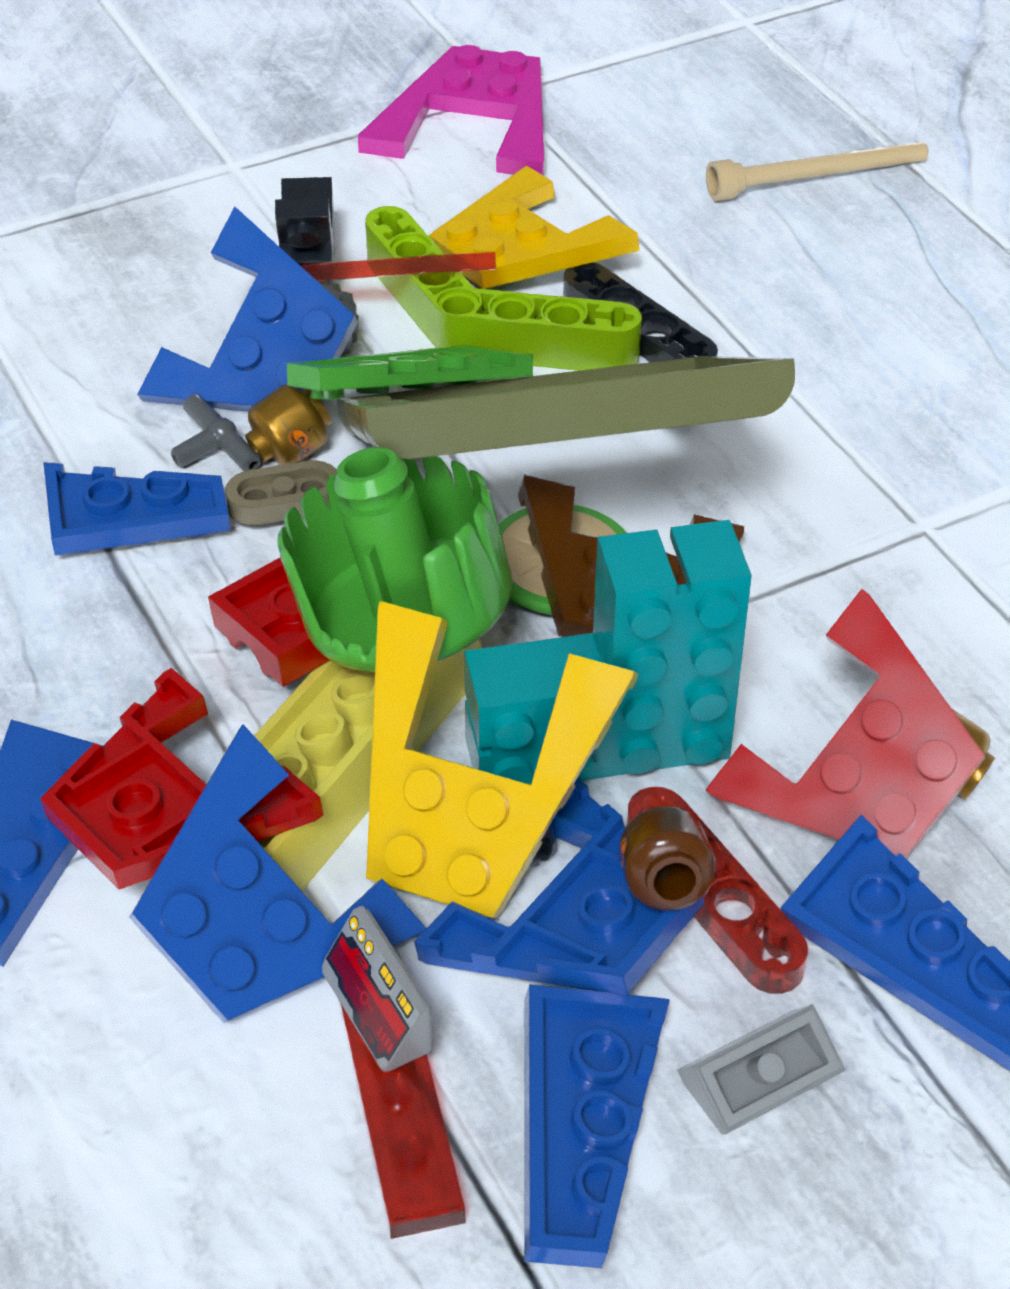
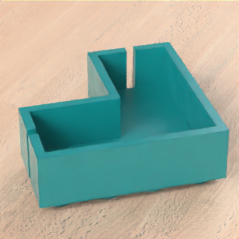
M722 520L670 528V539L687 583L677 585L657 529L597 537L593 633L465 650L464 679L467 698L465 700V739L472 768L526 784H532L569 653L628 669L639 674L632 690L629 689L613 715L611 719L613 722L597 749L594 748L577 777L582 782L630 773L642 774L651 770L692 764L703 765L713 761L729 759L731 756L752 578L731 521Z

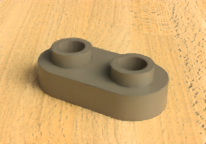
M309 460L243 471L232 477L226 485L228 512L236 521L252 526L285 521V514L293 506L296 507L302 518L301 498L312 487H316L321 492L324 501L329 507L326 483L331 475L336 474L337 469L327 462Z

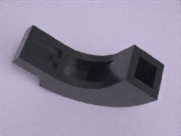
M332 177L281 178V199H275V221L279 247L309 274H334L335 219Z

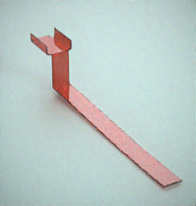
M495 252L429 255L304 264L302 268L314 279L328 281L423 273L496 270Z

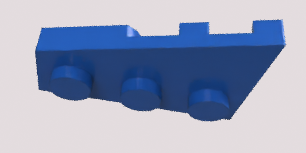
M43 462L51 540L55 556L230 531L228 509L220 475L152 471L145 475L144 478L116 476V470L113 467L94 466L92 474L65 472L64 465L60 463Z

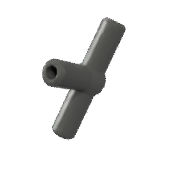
M198 394L191 395L185 400L183 405L184 411L204 431L171 449V457L177 466L184 468L217 448H221L243 471L257 469L260 466V455L237 433V428L232 421L222 418Z

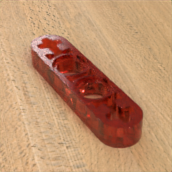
M648 787L635 793L628 803L626 825L639 813L654 807L672 806L689 812L702 824L716 863L714 880L708 892L703 896L704 905L694 915L697 922L745 979L756 989L769 994H783L794 990L802 982L808 958V944L801 932L681 796L673 790L664 787ZM734 900L746 904L753 914L743 920H730L720 915L715 907L721 902ZM763 931V937L761 939L759 935ZM764 948L774 958L766 961L763 960ZM785 955L788 957L786 964H782L777 958Z

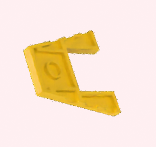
M380 601L377 618L366 879L377 882L382 878L388 886L446 904H450L453 901L481 915L499 918L542 845L541 839L559 808H563L576 786L574 783L594 748L597 749L613 722L611 721L627 691L629 689L632 690L639 674L628 669L569 653L532 784H526L411 750L449 621Z

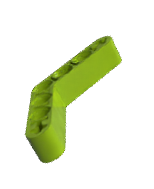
M383 206L371 210L366 215V249L369 268L435 348L468 345L533 354V366L577 371L639 363L642 317L636 307L614 301L474 288L407 211L396 206Z

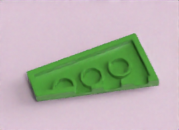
M468 345L287 363V385L310 389V398L313 399L343 398L344 389H356V392L361 394H382L390 392L389 386L401 385V388L425 389L432 388L434 386L433 383L468 384L475 383L476 380L533 376V354Z

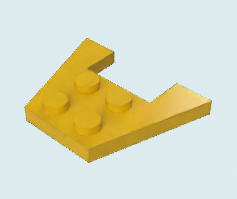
M527 165L428 235L462 275L483 289L640 251L638 232L610 215L565 233L530 211V208L553 199L555 193L553 181Z

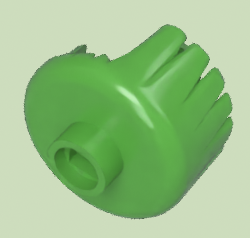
M367 448L347 456L338 465L336 474L331 475L327 479L326 488L329 507L324 501L321 492L316 487H312L301 498L302 518L294 506L287 511L284 517L285 527L281 528L277 539L280 558L306 633L315 648L322 655L347 668L375 672L377 618L380 601L449 621L437 662L467 648L495 625L505 610L511 595L512 571L491 494L487 489L484 478L477 471H468L462 463L451 461V472L440 457L422 458L425 471L424 478L414 459H402L388 448Z

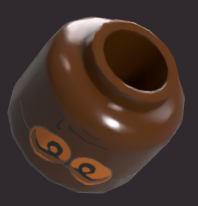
M673 806L654 807L639 813L626 825L619 840V860L629 889L640 902L659 911H674L695 904L708 892L715 877L716 860L702 824L689 812Z

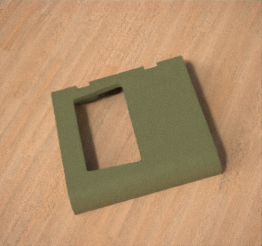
M699 356L337 399V407L342 424L353 436L374 447L388 448L402 459H416L766 416L778 410L789 398L795 383L794 358Z

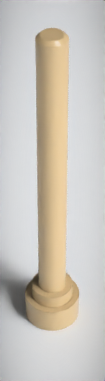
M924 142L748 167H743L741 163H734L731 159L712 161L707 165L706 185L713 201L734 199L738 193L743 192L745 187L925 161L929 155V149Z

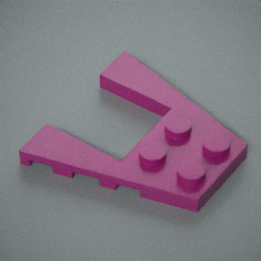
M474 45L452 46L358 134V153L404 159L429 109L512 120L496 155V172L514 175L527 165L544 176L540 57L526 56L519 51L496 52L481 50V48Z

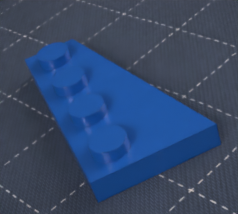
M12 719L0 749V966L3 967L78 850L46 817L40 798L94 744L93 742Z
M861 814L781 906L780 921L1010 1071V961L995 946L987 947L967 927V918L949 900L943 903L919 880L920 872L901 853L895 856L877 838V829Z
M529 984L524 1000V1262L602 1268L608 1253L628 1172L631 1150L638 1131L645 1093L653 1070L660 1032L670 999L638 995L624 996L609 992Z

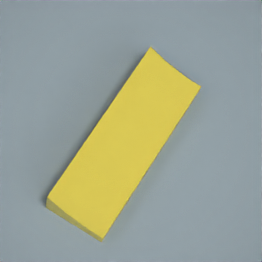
M479 639L462 651L436 663L411 750L419 751L466 695L464 651L482 648ZM332 660L314 669L254 735L281 766L289 769L320 796L324 816L318 820L257 841L301 891L306 888L369 812L375 672L354 670L339 665Z

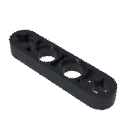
M592 262L565 269L563 274V297L622 302L630 304L640 311L642 317L640 356L647 361L656 362L699 356H718L717 345L709 337L606 267ZM660 332L667 334V336L655 337L649 336L646 333Z

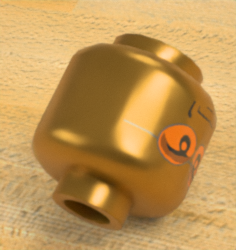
M284 384L250 407L248 422L252 430L245 434V438L248 444L260 455L263 463L270 458L279 465L301 462L324 446L328 437L326 427L331 424V419L319 399L310 398V389L302 388L300 390L297 387Z

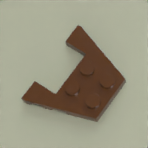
M524 474L519 487L518 498L521 507L526 506L530 519L528 526L532 546L538 547L543 563L541 578L558 636L567 637L593 633L597 537L571 531L575 486ZM694 514L689 525L721 520ZM731 523L740 542L744 534V526ZM666 552L677 585L687 584L677 556Z

